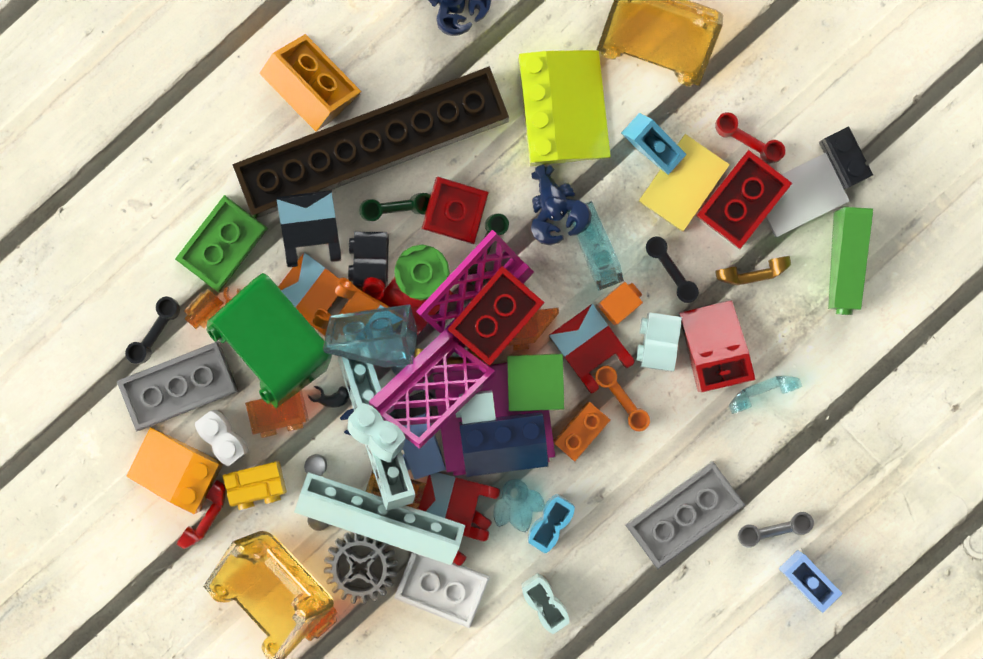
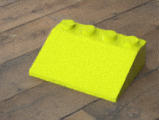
M599 50L540 51L519 54L518 61L530 167L542 164L549 165L611 158Z

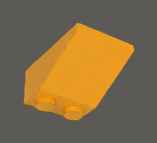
M150 427L128 471L127 477L166 501L192 514H196L201 511L206 501V495L214 484L223 463Z

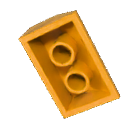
M306 34L272 53L260 72L261 76L315 131L333 121L362 92Z

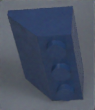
M542 412L496 417V420L469 424L459 422L466 477L548 467L547 442Z

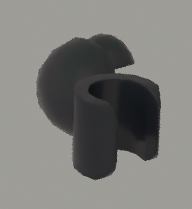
M314 386L320 390L321 397L314 399L308 395L312 402H319L326 407L332 408L345 405L350 397L347 388L343 386L330 396L325 395L324 390L320 386Z

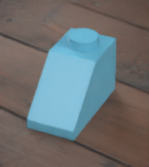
M641 113L621 132L638 151L668 175L687 155L653 119Z

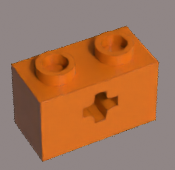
M623 282L596 306L613 325H617L643 303L640 299L642 293L633 283L628 285L626 282Z
M588 401L553 442L573 461H576L610 422V419Z

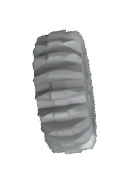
M347 532L344 534L346 543L337 538L335 544L339 549L335 547H329L328 552L334 557H325L324 562L331 564L332 567L325 568L324 573L333 574V576L329 577L326 582L327 584L337 583L332 592L337 593L341 588L344 591L341 595L342 600H345L347 595L350 594L352 595V604L356 603L357 596H361L362 604H366L367 595H370L371 600L375 602L378 599L376 591L384 596L387 591L383 585L392 587L394 584L387 577L397 576L395 570L389 569V567L397 566V560L388 559L395 554V551L385 552L384 549L389 544L383 542L380 546L377 543L378 540H370L366 536L361 538V535L354 533L355 539H352L351 535ZM363 545L370 547L373 551L361 556L352 551L350 547ZM342 553L346 556V560L350 565V571L343 578L339 571V560ZM378 556H380L383 564V573L380 580L375 577V573L371 568V564ZM371 558L365 567L368 570L367 572L360 570L351 576L357 566L354 562L357 561L361 564L363 561L366 562ZM360 578L372 586L356 588L349 585V583L354 579Z

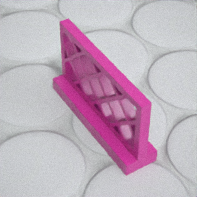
M491 230L416 312L440 334L444 330L452 334L447 329L463 312L464 300L476 297L482 290L483 279L492 278L501 268L502 259L510 258L503 267L523 284L534 271L520 259L497 233ZM496 241V253L487 255V249ZM494 261L493 271L484 272L485 263ZM473 264H478L477 274L468 275V269ZM476 281L475 290L466 292L467 282ZM459 284L458 294L449 295V290L454 285ZM457 301L456 311L447 312L448 303ZM440 304L439 314L429 316L428 312L435 305ZM455 318V319L445 328V321H446L447 319ZM453 335L454 342L464 348L466 345Z
M444 330L369 401V405L381 414L384 421H389L398 426L404 433L405 438L420 449L495 376V370L454 342L453 335ZM455 352L463 358V364L447 365V359ZM479 369L484 373L480 379L467 380V370ZM464 371V380L448 381L447 372ZM444 372V382L428 383V377L432 373ZM465 387V393L461 397L449 398L448 388ZM445 389L446 398L429 399V390ZM425 390L426 400L409 401V395L413 391ZM446 405V412L442 416H430L429 406ZM426 407V417L410 418V408ZM406 408V418L394 419L389 415L394 409ZM427 424V430L418 437L410 431V425Z

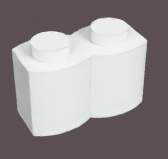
M209 411L195 422L198 434L204 441L212 444L215 456L227 466L233 465L249 453L244 439L232 431L229 420L220 411Z

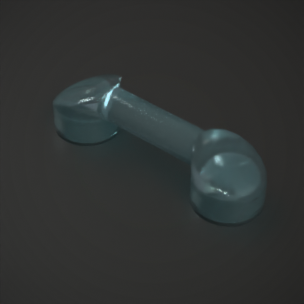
M779 375L744 388L730 402V411L734 414L752 407L749 398L780 387L782 394L803 387L801 380L794 376Z

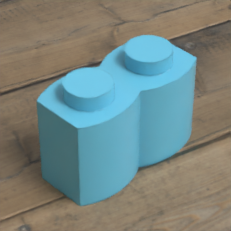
M558 494L553 495L545 504L542 517L537 519L529 530V544L543 553L549 552L557 543L560 530L566 527L573 517L575 510L573 503Z

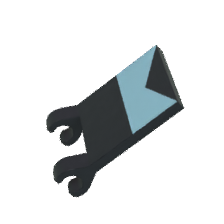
M332 190L277 197L287 267L298 266L297 247L328 244L331 262L341 261Z

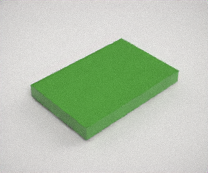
M224 195L175 260L215 291L220 292L269 228Z

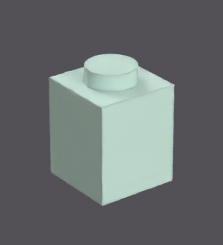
M492 390L478 392L456 413V418L462 417V424L496 420Z

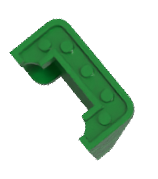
M265 273L253 279L207 321L206 331L211 339L215 342L219 340L221 343L227 341L259 378L261 388L259 394L267 404L272 403L275 408H278L326 372L332 358L331 350L326 342Z

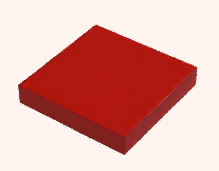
M436 177L421 229L475 244L489 192Z

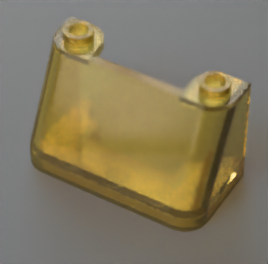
M614 0L596 50L600 51L602 56L613 60L617 57H622L623 54L674 71L675 76L678 77L677 81L683 85L693 86L694 84L700 86L723 26L724 15L713 8L690 0Z
M258 531L233 541L203 585V588L211 595L212 599L217 602L227 603L235 600L268 636L261 646L267 659H285L329 613L334 605L329 593L275 536L266 531Z

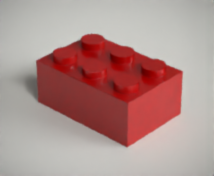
M748 150L700 210L697 217L740 250L789 189L792 182Z
M501 266L447 330L490 366L545 302L506 268Z

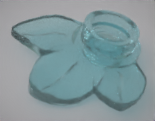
M518 479L509 480L502 488V497L495 503L493 510L494 521L498 527L510 522L519 531L527 532L531 525L532 513L543 511L545 506L544 500L540 493L529 490L523 481ZM513 488H516L518 491V495L515 498L511 496Z

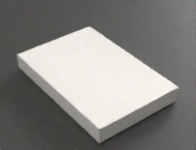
M826 153L781 174L792 182V185L766 216V220L776 238L850 201Z
M412 552L394 599L470 628L490 576L462 565L458 566L454 562H452V565Z

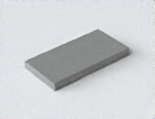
M219 341L117 381L136 432L239 391Z
M711 461L626 523L625 526L655 567L659 569L744 507L745 504L716 464Z

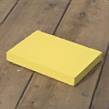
M684 134L677 145L687 155L669 175L660 169L638 201L682 232L730 165L686 134Z

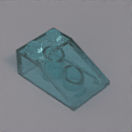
M411 305L330 316L323 346L324 353L381 367H403L413 364L418 331Z

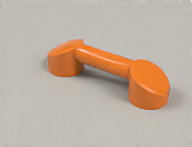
M608 365L600 367L596 371V382L601 387L610 389L628 413L629 426L635 431L647 429L650 424L648 413L634 405L617 382L615 369Z

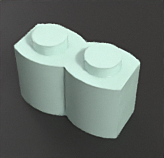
M649 312L647 313V318L641 319L640 334H644L643 345L638 344L636 361H640V367L665 371L675 370L682 317Z
M361 403L349 416L347 426L349 433L360 443L369 445L372 452L381 460L391 463L403 449L406 439L404 433L395 424L384 421L381 414L374 407Z
M537 573L522 583L523 596L530 607L538 611L539 620L547 631L555 634L569 624V617L564 604L553 596L550 584L542 575Z

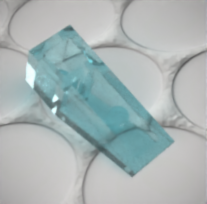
M590 201L585 204L589 206L592 213L591 223L586 231L576 235L593 280L598 291L624 280L619 260L593 202ZM576 222L572 224L573 228L576 226Z

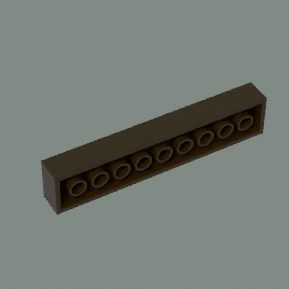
M488 66L232 165L250 213L257 219L278 211L277 197L333 190L508 123L509 115L491 68Z

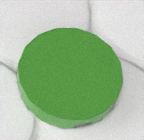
M422 244L412 246L402 252L396 262L394 274L396 283L403 293L410 298L426 300L449 277L450 271L448 262L440 251L434 247Z

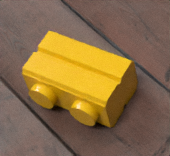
M279 461L223 475L230 507L238 505L239 510L254 507V501L261 499L265 500V504L281 500L280 495L287 492Z

